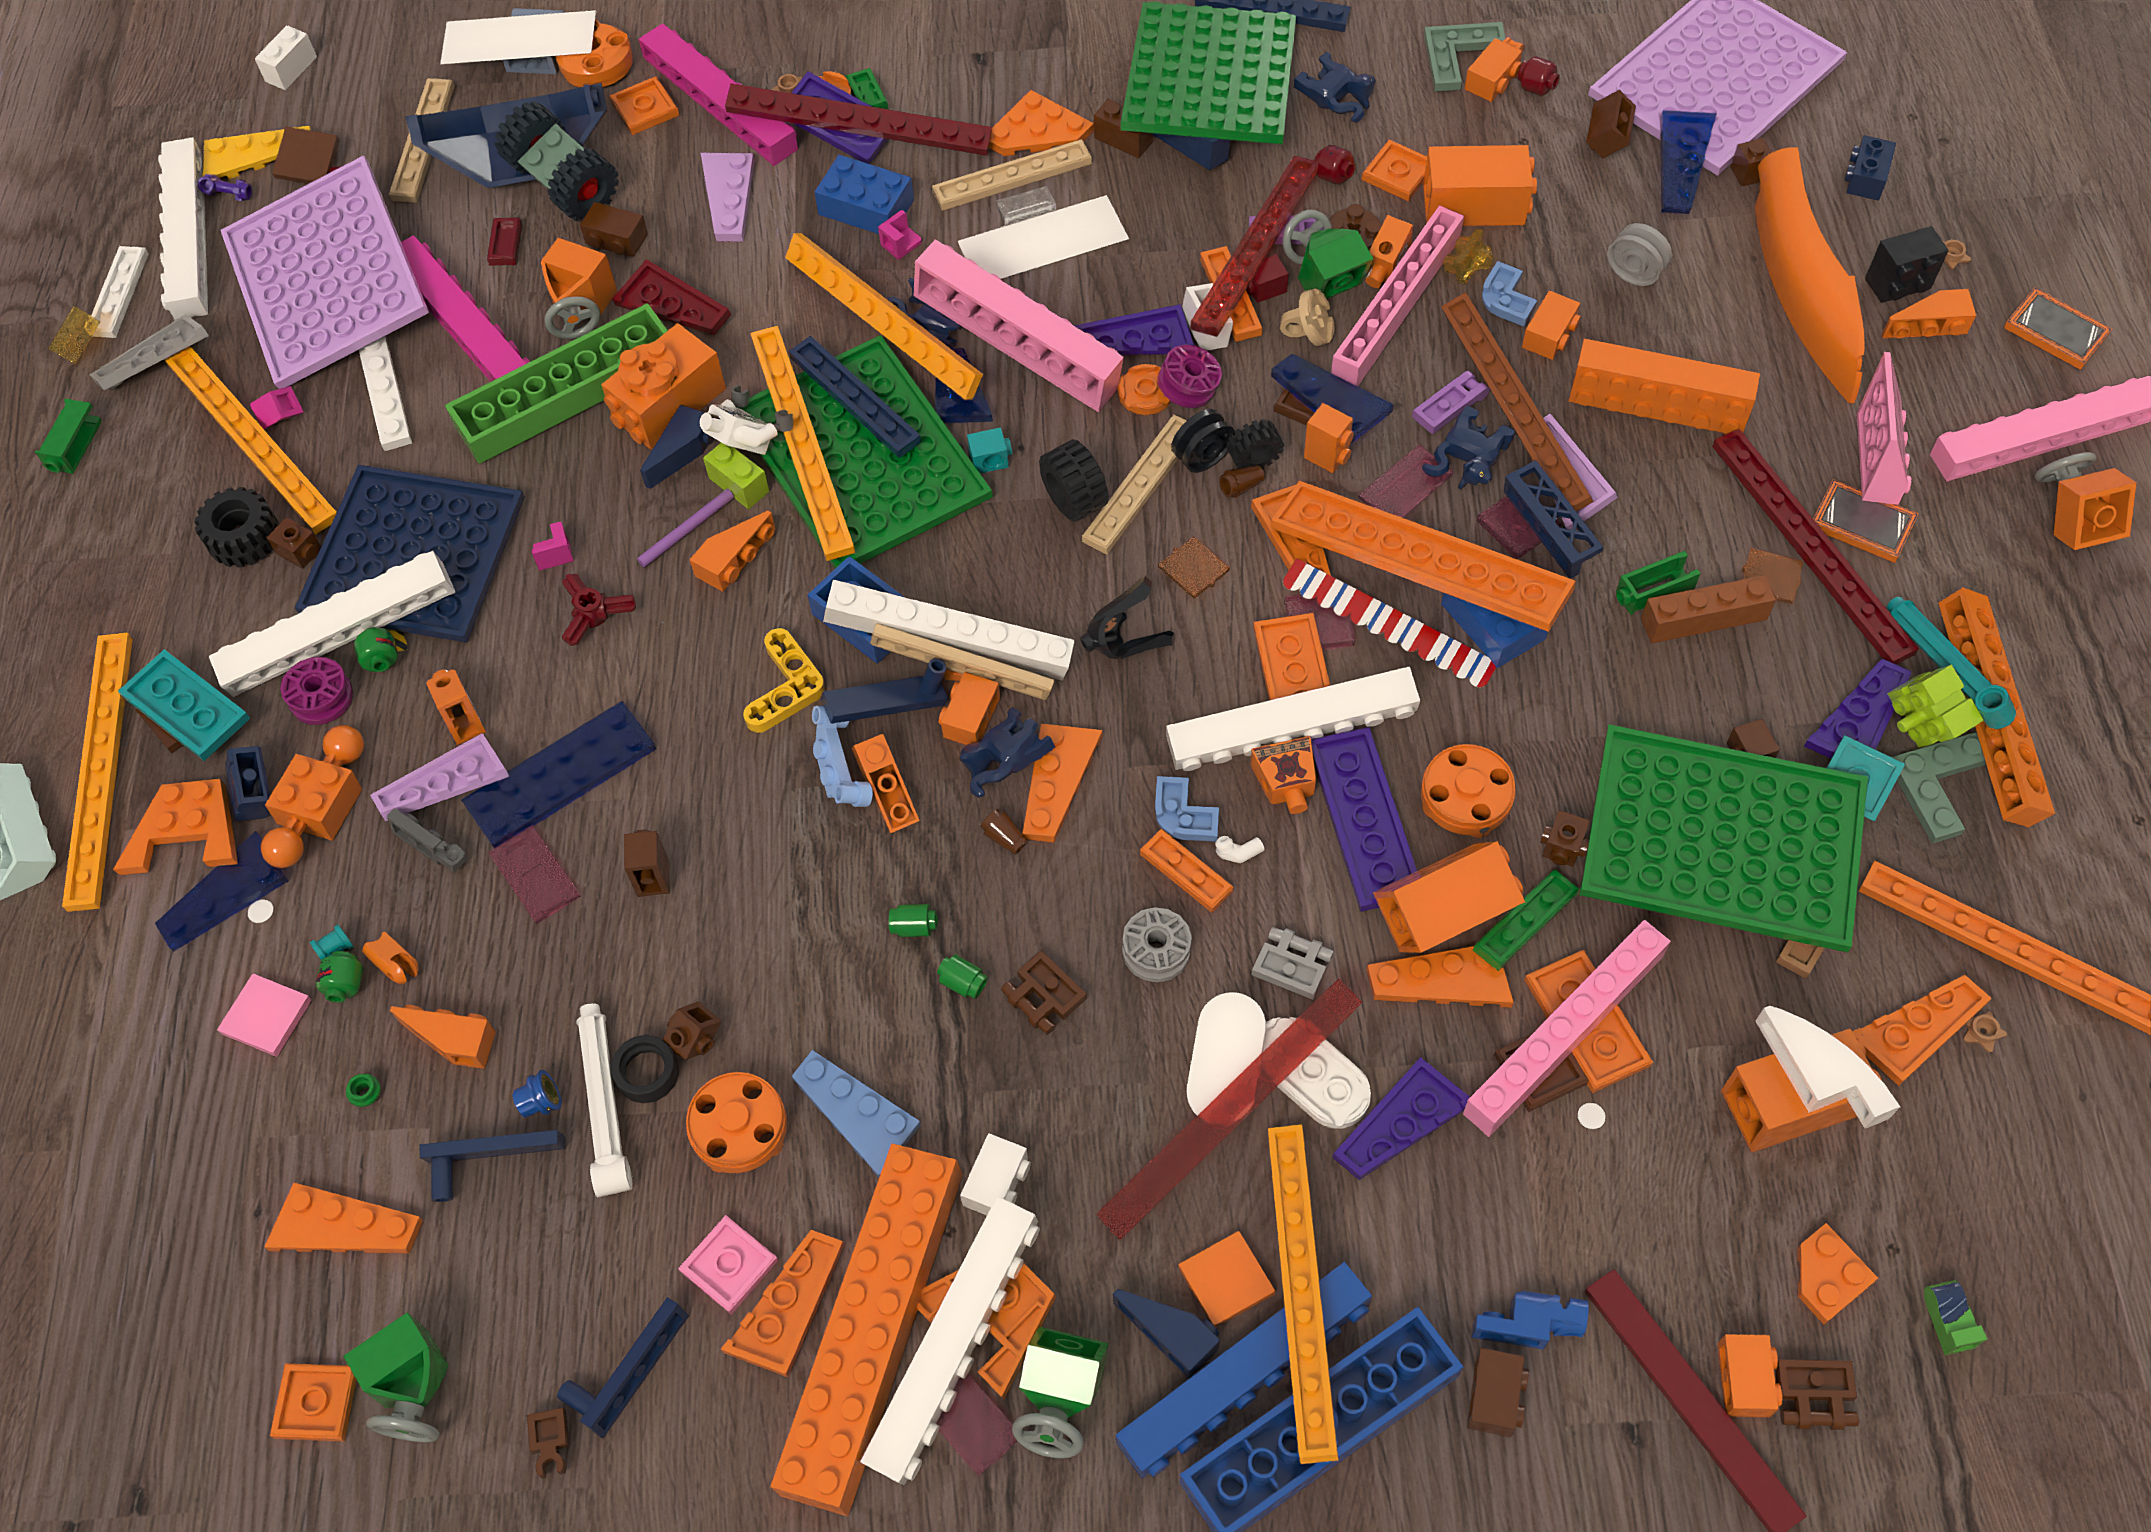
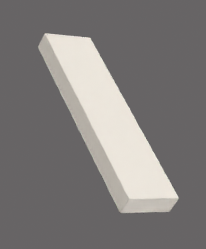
M119 246L87 325L86 332L89 336L116 338L149 253L146 248Z

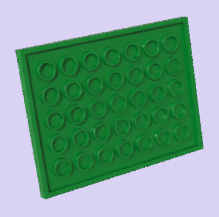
M1157 1L1143 2L1120 130L1283 144L1296 15L1287 12L1270 13L1261 10L1246 11L1236 8H1212L1207 5L1197 7L1187 6L1182 3L1173 5L1161 4Z
M881 335L835 356V358L920 434L921 443L900 458L805 371L795 375L855 549L853 554L829 560L834 569L849 556L861 564L993 498L991 488ZM769 389L749 397L748 405L739 408L767 424L776 423V410ZM778 431V435L770 440L766 454L759 455L822 549L783 432Z
M1609 724L1606 730L1579 895L1848 953L1852 947L1868 777Z

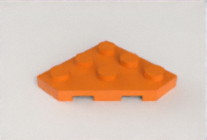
M1030 90L992 127L989 148L1003 156L1015 155V151L1030 149V153L1042 152L1052 149V146L1064 145L1081 139L1084 142L1094 131V123Z

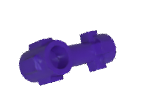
M205 174L197 182L199 190L206 195L224 192L234 194L235 200L239 201L249 200L252 195V186L249 183H245V180L237 179L236 184L221 181L215 174Z

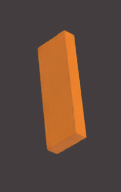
M1160 829L1140 849L1142 857L1211 913L1233 892L1234 886L1163 829Z

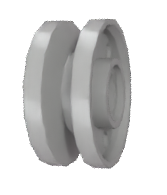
M1639 223L1627 225L1622 229L1617 238L1610 244L1607 252L1608 262L1613 271L1624 281L1637 286H1648L1657 281L1662 271L1670 264L1673 256L1670 244L1657 229Z
M1154 907L1135 914L1124 927L1122 955L1125 965L1134 975L1145 981L1163 982L1173 979L1183 972L1189 962L1192 939L1189 926L1180 915L1169 909ZM1152 942H1160L1164 946L1161 948H1153L1149 944Z

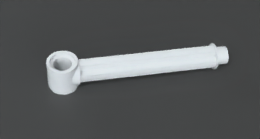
M591 1003L581 1006V1017L576 1020V1023L579 1026L595 1161L590 1165V1174L596 1197H603L632 1190L633 1183L628 1159L622 1154L605 1025L606 1016L601 1014L598 1004Z

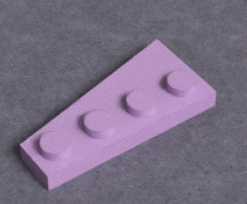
M701 153L716 241L743 242L755 162L753 153Z
M1548 414L1543 419L1592 497L1593 503L1576 511L1581 519L1586 521L1618 498L1617 494L1554 417ZM1562 517L1566 529L1572 530L1573 522L1568 518Z
M482 733L374 792L370 796L384 820L388 821L387 815L394 808L403 814H407L507 778L509 775Z

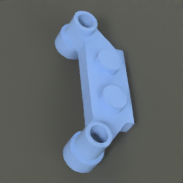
M814 706L812 720L814 724H817L813 754L819 764L821 783L825 786L827 797L834 798L836 803L852 804L854 807H868L872 801V787L869 782L851 781L837 728H846L849 721L831 724L824 706Z

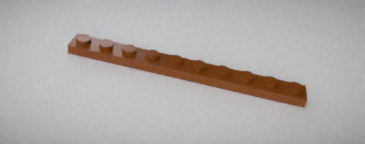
M1465 292L1442 305L1441 308L1532 461L1536 460L1575 511L1593 503L1591 495L1467 293Z

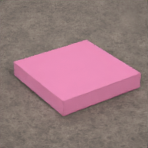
M252 974L217 1030L224 1036L277 1057L312 999L301 992Z
M725 1215L678 1269L732 1315L779 1260L773 1253Z

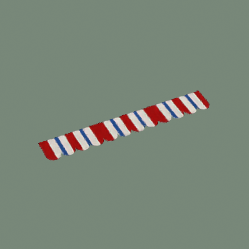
M1297 558L1284 577L1283 584L1288 590L1300 588V594L1306 599H1313L1317 596V603L1321 607L1329 608L1333 606L1334 612L1342 617L1350 614V619L1354 624L1364 625L1367 623V628L1371 633L1381 634L1384 632L1385 639L1391 643H1397L1401 640L1403 649L1409 652H1414L1418 649V655L1423 660L1430 661L1435 658V663L1439 668L1445 670L1452 667L1453 674L1458 678H1467L1470 675V682L1475 687H1484L1496 669V666L1489 657Z

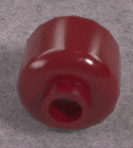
M1538 56L1525 60L1518 73V80L1522 89L1539 96L1546 95L1550 90H1554L1560 79V75L1557 74L1556 64Z
M1328 145L1319 150L1314 159L1317 176L1333 184L1346 182L1355 171L1353 154L1349 150L1336 145Z

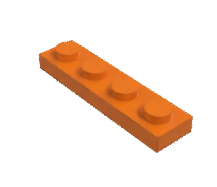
M1227 246L1201 252L1200 260L1209 282L1213 283L1233 321L1231 333L1235 342L1261 336L1262 326Z

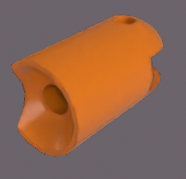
M382 932L378 940L364 944L363 954L393 982L398 984L406 983L407 980L403 970L412 977L417 976L419 971L417 960L387 932Z

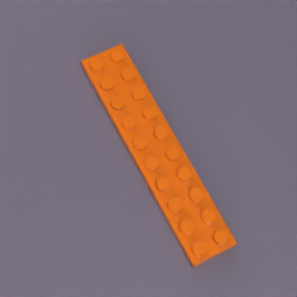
M1302 481L1296 484L1271 519L1272 529L1547 632L1553 626L1575 589L1576 581Z

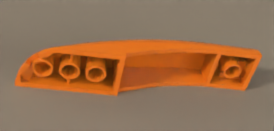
M1798 147L1779 149L1767 155L1758 166L1760 187L1754 208L1765 263L1781 305L1807 351L1848 403H1855L1862 379V372L1860 370L1862 355H1864V327L1855 276H1849L1831 251L1815 220L1805 191Z

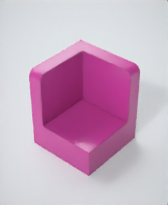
M903 210L878 226L881 246L898 260L922 244L921 237L908 227L907 214Z
M291 386L270 391L250 404L263 429H267L281 420L296 417L303 413Z
M561 521L550 524L553 539L533 544L532 554L539 571L574 561L569 539Z

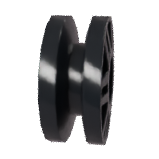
M1203 410L1190 417L1179 428L1172 440L1171 451L1179 460H1182V463L1190 472L1199 473L1206 471L1216 465L1228 453L1227 442H1230L1229 438L1231 435H1236L1235 430L1228 422H1224V418L1217 410Z

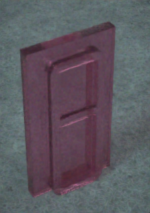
M1418 445L1363 490L1358 498L1368 506L1403 518L1453 475V471L1449 468L1445 474L1439 477H1430L1422 470L1424 463L1437 466L1438 462L1432 454Z
M530 826L488 852L536 924L581 897L533 826Z
M967 1374L964 1379L959 1377L953 1389L957 1392L955 1400L948 1412L942 1410L936 1424L940 1426L939 1432L979 1477L994 1462L1002 1458L1003 1454L1017 1440L1012 1432L1013 1424L971 1376Z

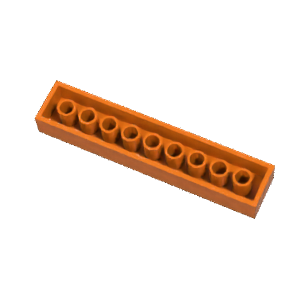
M891 1143L770 1486L780 1497L849 1516L866 1466L860 1461L880 1424L918 1310L916 1307L922 1298V1289L926 1286L963 1176L956 1159Z

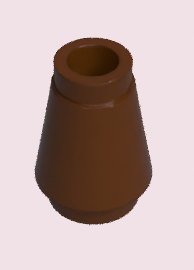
M1259 465L1230 469L1220 476L1219 485L1226 497L1232 496L1237 498L1260 482H1263L1265 476L1263 469Z
M999 809L992 811L980 826L985 831L984 835L1014 855L1018 854L1028 842L1006 812L1002 813Z

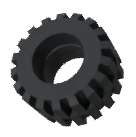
M1072 439L1040 456L1039 466L1044 486L1056 507L1069 520L1073 522L1078 521L1108 504V488L1104 475L1093 455L1078 440Z
M231 487L227 488L223 493H220V491L214 494L215 497L212 499L207 498L204 501L205 506L199 507L197 511L199 516L195 517V530L210 555L218 563L223 562L228 567H232L234 564L236 567H244L246 563L253 565L257 559L261 558L263 560L266 558L268 551L272 552L274 550L267 537L279 524L261 494H257L253 489L246 490L245 487H238L236 490H233ZM243 524L241 527H239V528H237V529H235V530H232V529H234L235 527H237V526Z

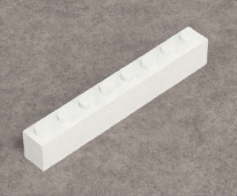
M193 137L161 143L162 154L158 155L159 164L162 169V174H159V182L162 187L159 200L163 208V213L159 214L163 227V233H160V240L164 253H160L161 263L164 267V273H161V282L164 287L161 301L164 309L170 311L174 320L179 319L185 314L190 318L208 315L204 193L199 190L197 185L198 180L203 177V155Z
M434 551L417 555L412 561L401 566L392 567L386 573L374 579L362 581L357 587L346 592L336 593L329 600L318 605L309 606L291 618L281 619L274 626L261 632L251 633L240 642L226 645L220 648L218 652L210 655L209 658L220 686L235 697L287 672L292 666L302 660L319 657L355 640L367 628H381L455 593V589L443 562Z
M837 580L832 582L823 622L872 634L876 623L1061 681L1069 668L1074 640Z
M1409 666L1167 725L1166 737L1175 770L1192 771L1200 768L1203 763L1214 761L1215 764H1220L1231 760L1232 756L1240 754L1251 756L1252 748L1310 736V739L1323 737V734L1334 731L1336 734L1353 730L1354 726L1366 724L1367 727L1376 726L1384 722V719L1395 716L1396 719L1408 718L1417 711L1420 698Z
M999 1196L996 1197L860 1461L861 1463L905 1486L908 1479L914 1480L922 1464L919 1456L924 1446H931L940 1428L936 1423L942 1411L948 1412L955 1400L957 1392L953 1389L959 1377L964 1379L967 1376L974 1361V1358L970 1356L976 1344L982 1345L989 1333L990 1325L987 1322L993 1310L998 1312L1006 1299L1007 1292L1003 1291L1010 1278L1015 1279L1019 1274L1024 1261L1020 1257L1026 1245L1031 1247L1038 1236L1040 1227L1036 1226L1038 1220L1035 1214Z

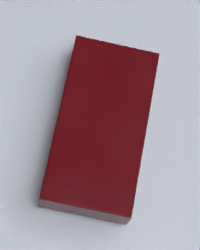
M520 217L493 218L487 255L489 266L516 265L522 230Z

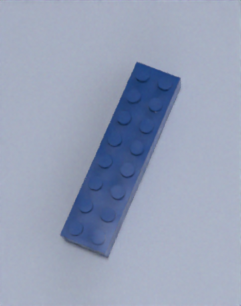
M1417 1307L1329 1369L1338 1461L1300 1463L1294 1398L1292 1395L1182 1472L1179 1483L1212 1532H1244L1456 1380L1463 1369V1365L1420 1308Z

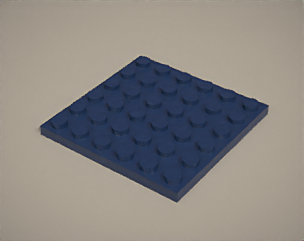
M358 465L295 605V610L299 614L309 606L318 605L329 600L336 593L346 592L357 587L364 580L374 579L386 573L392 567L408 563L419 554L434 551L443 562L455 593L381 628L467 643L524 501L523 492L509 488Z

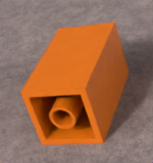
M1528 145L1429 147L1423 181L1426 224L1436 209L1442 206L1463 215L1462 226L1525 225L1527 214L1532 213L1533 200L1531 194H1536L1537 179L1532 177L1534 157L1529 156Z
M678 323L656 340L662 342L665 348L674 354L678 365L677 379L675 376L671 381L672 386L667 391L651 397L640 396L639 392L633 390L629 392L622 384L619 371L601 384L605 394L603 399L610 409V419L613 424L619 429L624 428L636 443H643L650 450H653L680 405L700 411L726 389L717 352ZM647 367L644 370L650 373L653 367Z
M1498 841L1470 845L1373 892L1399 952L1422 953L1525 902L1522 896V884L1512 874L1508 865L1510 861L1508 853L1503 846L1499 845Z
M1851 1029L1832 1034L1833 1037L1851 1049L1871 1068L1866 1058L1863 1043L1860 1039L1855 1038ZM1775 1054L1736 1066L1721 1090L1751 1153L1857 1117L1847 1098L1809 1113ZM1872 1069V1071H1873V1072L1879 1077V1079L1882 1081V1079H1881L1879 1073H1878L1875 1069Z

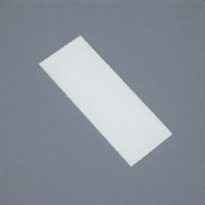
M596 10L449 21L446 24L440 64L591 53Z
M1107 195L957 242L966 259L973 260L985 271L995 274L1002 279L1128 240L1129 237Z

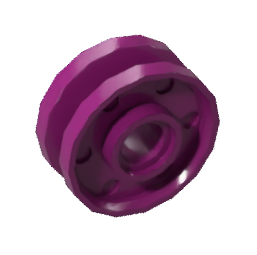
M1180 345L1168 352L1157 376L1158 386L1164 396L1171 402L1186 408H1198L1205 406L1211 401L1215 390L1220 384L1222 371L1216 358L1207 350L1194 345Z
M311 657L298 662L285 674L280 687L282 698L289 706L292 714L299 721L309 725H322L340 717L350 706L354 693L351 682L346 677L341 666L336 661L326 657Z

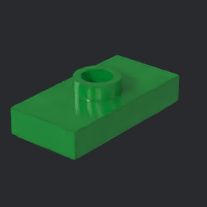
M871 68L846 75L851 92L855 98L872 107L888 109V102Z

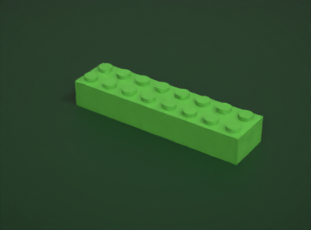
M647 303L446 404L445 407L455 429L478 464L603 401L605 394L601 384L618 371L621 353L642 344H650L668 330Z

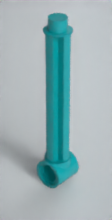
M1895 597L1888 603L1887 610L1939 668L1952 664L1964 685L1961 691L1973 700L1984 719L1985 725L1990 728L2000 729L2009 726L2014 721L2016 709L2006 689L2002 686L1992 685L1915 607L1913 601L1904 600L1902 597Z

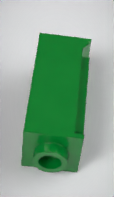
M65 398V407L61 410L40 450H36L35 453L47 470L54 473L65 472L73 474L103 420L101 417L88 415L93 408L91 403Z
M1682 551L1622 575L1615 592L1619 604L1625 606L1629 614L1633 615L1634 612L1645 608L1649 598L1694 590L1701 573L1696 569L1686 574L1683 567L1688 554L1686 551ZM1669 578L1672 579V581L1667 582L1639 594L1637 593V591L1641 589H1644L1646 587H1649L1651 585H1654Z

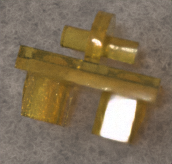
M1475 229L1471 237L1460 235L1455 246L1458 255L1447 254L1443 260L1445 272L1456 274L1460 284H1466L1475 270L1489 269L1494 262V257L1491 253L1492 249L1489 246H1485L1482 241L1483 230Z
M73 306L47 349L72 364H76L101 321Z

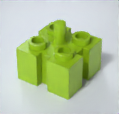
M1952 664L1936 669L1933 672L1929 671L1917 675L1887 693L1896 713L1906 716L1897 722L1898 729L1904 733L1908 731L1910 738L1916 742L1919 748L1932 745L1937 741L1943 742L1955 739L1984 721L1973 700L1965 698L1961 691L1964 685Z

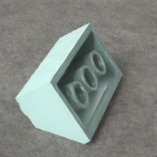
M0 763V900L43 882L56 863V854L54 850H51L47 838V828L42 824L39 815V805L33 798L30 789L31 782L26 777L22 764Z

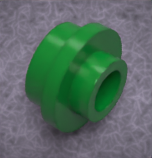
M355 1075L347 1084L346 1097L354 1106H369L378 1099L381 1085L373 1075ZM369 1087L368 1092L360 1096V1091L363 1088Z

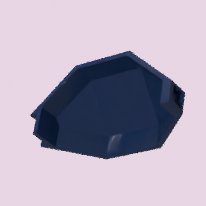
M602 83L594 85L587 84L580 88L514 101L405 117L413 145L486 188L536 180L527 172L525 175L517 172L498 155V149L495 148V142L498 141L495 135L501 132L498 127L500 123L506 122L504 117L507 114L512 115L514 113L513 109L516 106L521 109L522 103L525 102L529 105L531 101L538 104L541 103L562 121V124L565 126L564 131L582 147L608 110Z

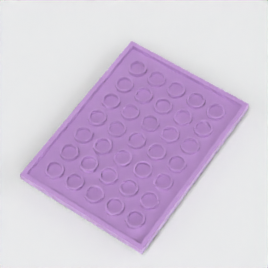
M1691 0L1593 84L1588 95L1599 101L1620 89L1636 105L1633 120L1635 125L1718 176L1732 163L1738 144L1760 138L1845 60L1847 52L1759 0Z
M364 155L220 230L273 382L278 389L288 387L429 313L377 181Z

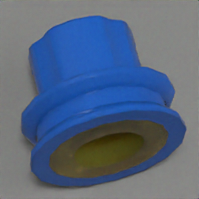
M539 1070L536 1076L529 1075L527 1077V1084L515 1089L512 1094L516 1108L525 1118L541 1112L543 1115H549L552 1109L559 1110L562 1104L559 1090L552 1077L545 1070Z

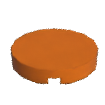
M1141 364L1128 369L1124 376L1122 374L1118 384V397L1120 403L1127 410L1135 414L1151 415L1159 413L1169 406L1171 401L1164 396L1158 386L1157 376L1161 367Z

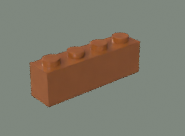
M1763 575L1649 598L1641 616V621L1652 644L1765 621L1772 611L1776 598L1766 576Z

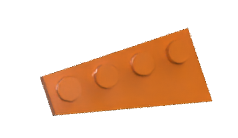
M1041 724L1039 739L1042 740L1048 735L1051 737L1055 748L1034 762L1022 833L1026 840L1055 843L1070 810V804L1074 795L1077 794L1084 773L1089 768L1093 759V753L1103 737V730Z
M1474 946L1369 964L1366 969L1374 1000L1400 1002L1429 1000L1436 1001V1004L1465 1002L1472 1006L1500 1004V1007L1512 1008L1514 1003L1504 967L1497 971L1473 951Z

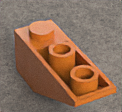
M1969 289L1940 290L1890 316L1881 335L1882 339L1968 334L1976 317Z
M770 511L763 512L708 538L690 558L694 576L723 592L729 584L737 580L744 566L754 560L760 547L773 537L776 528L772 513Z
M884 734L854 745L851 748L865 781L869 782L872 787L873 798L889 832L892 833L919 822L920 820Z
M405 1005L404 1008L391 1006V1013L401 1025L450 1063L485 1069L496 1033L486 1017L473 1013L468 1014L467 1017L458 1016L445 1009H437L436 1012L424 1011L415 1005Z

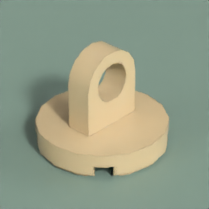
M1318 289L1304 291L1300 295L1299 308L1287 311L1282 315L1281 332L1289 337L1307 335L1308 339L1315 346H1322L1331 342L1334 335V319L1328 317L1327 310L1330 309V305L1325 295Z

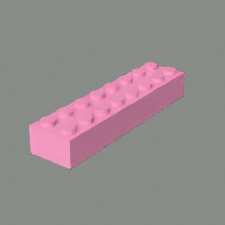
M936 239L915 261L914 296L1097 412L1103 408L1117 391L1124 357L1115 349L1108 348L1097 341L1091 334L1084 333L1073 326L1067 319L1060 318L1049 311L1043 304L1036 303L1025 296L1021 290L1014 289L1003 282L997 275L990 274L979 267L973 260L966 259L955 252L952 247L944 245Z

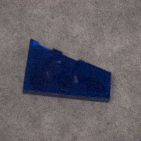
M950 348L970 364L964 348ZM935 376V411L943 423L993 422L992 413L980 385L973 399L965 400Z

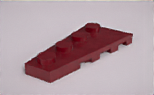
M647 259L612 298L616 306L632 311L648 303L659 319L678 323L715 335L731 316L727 307Z

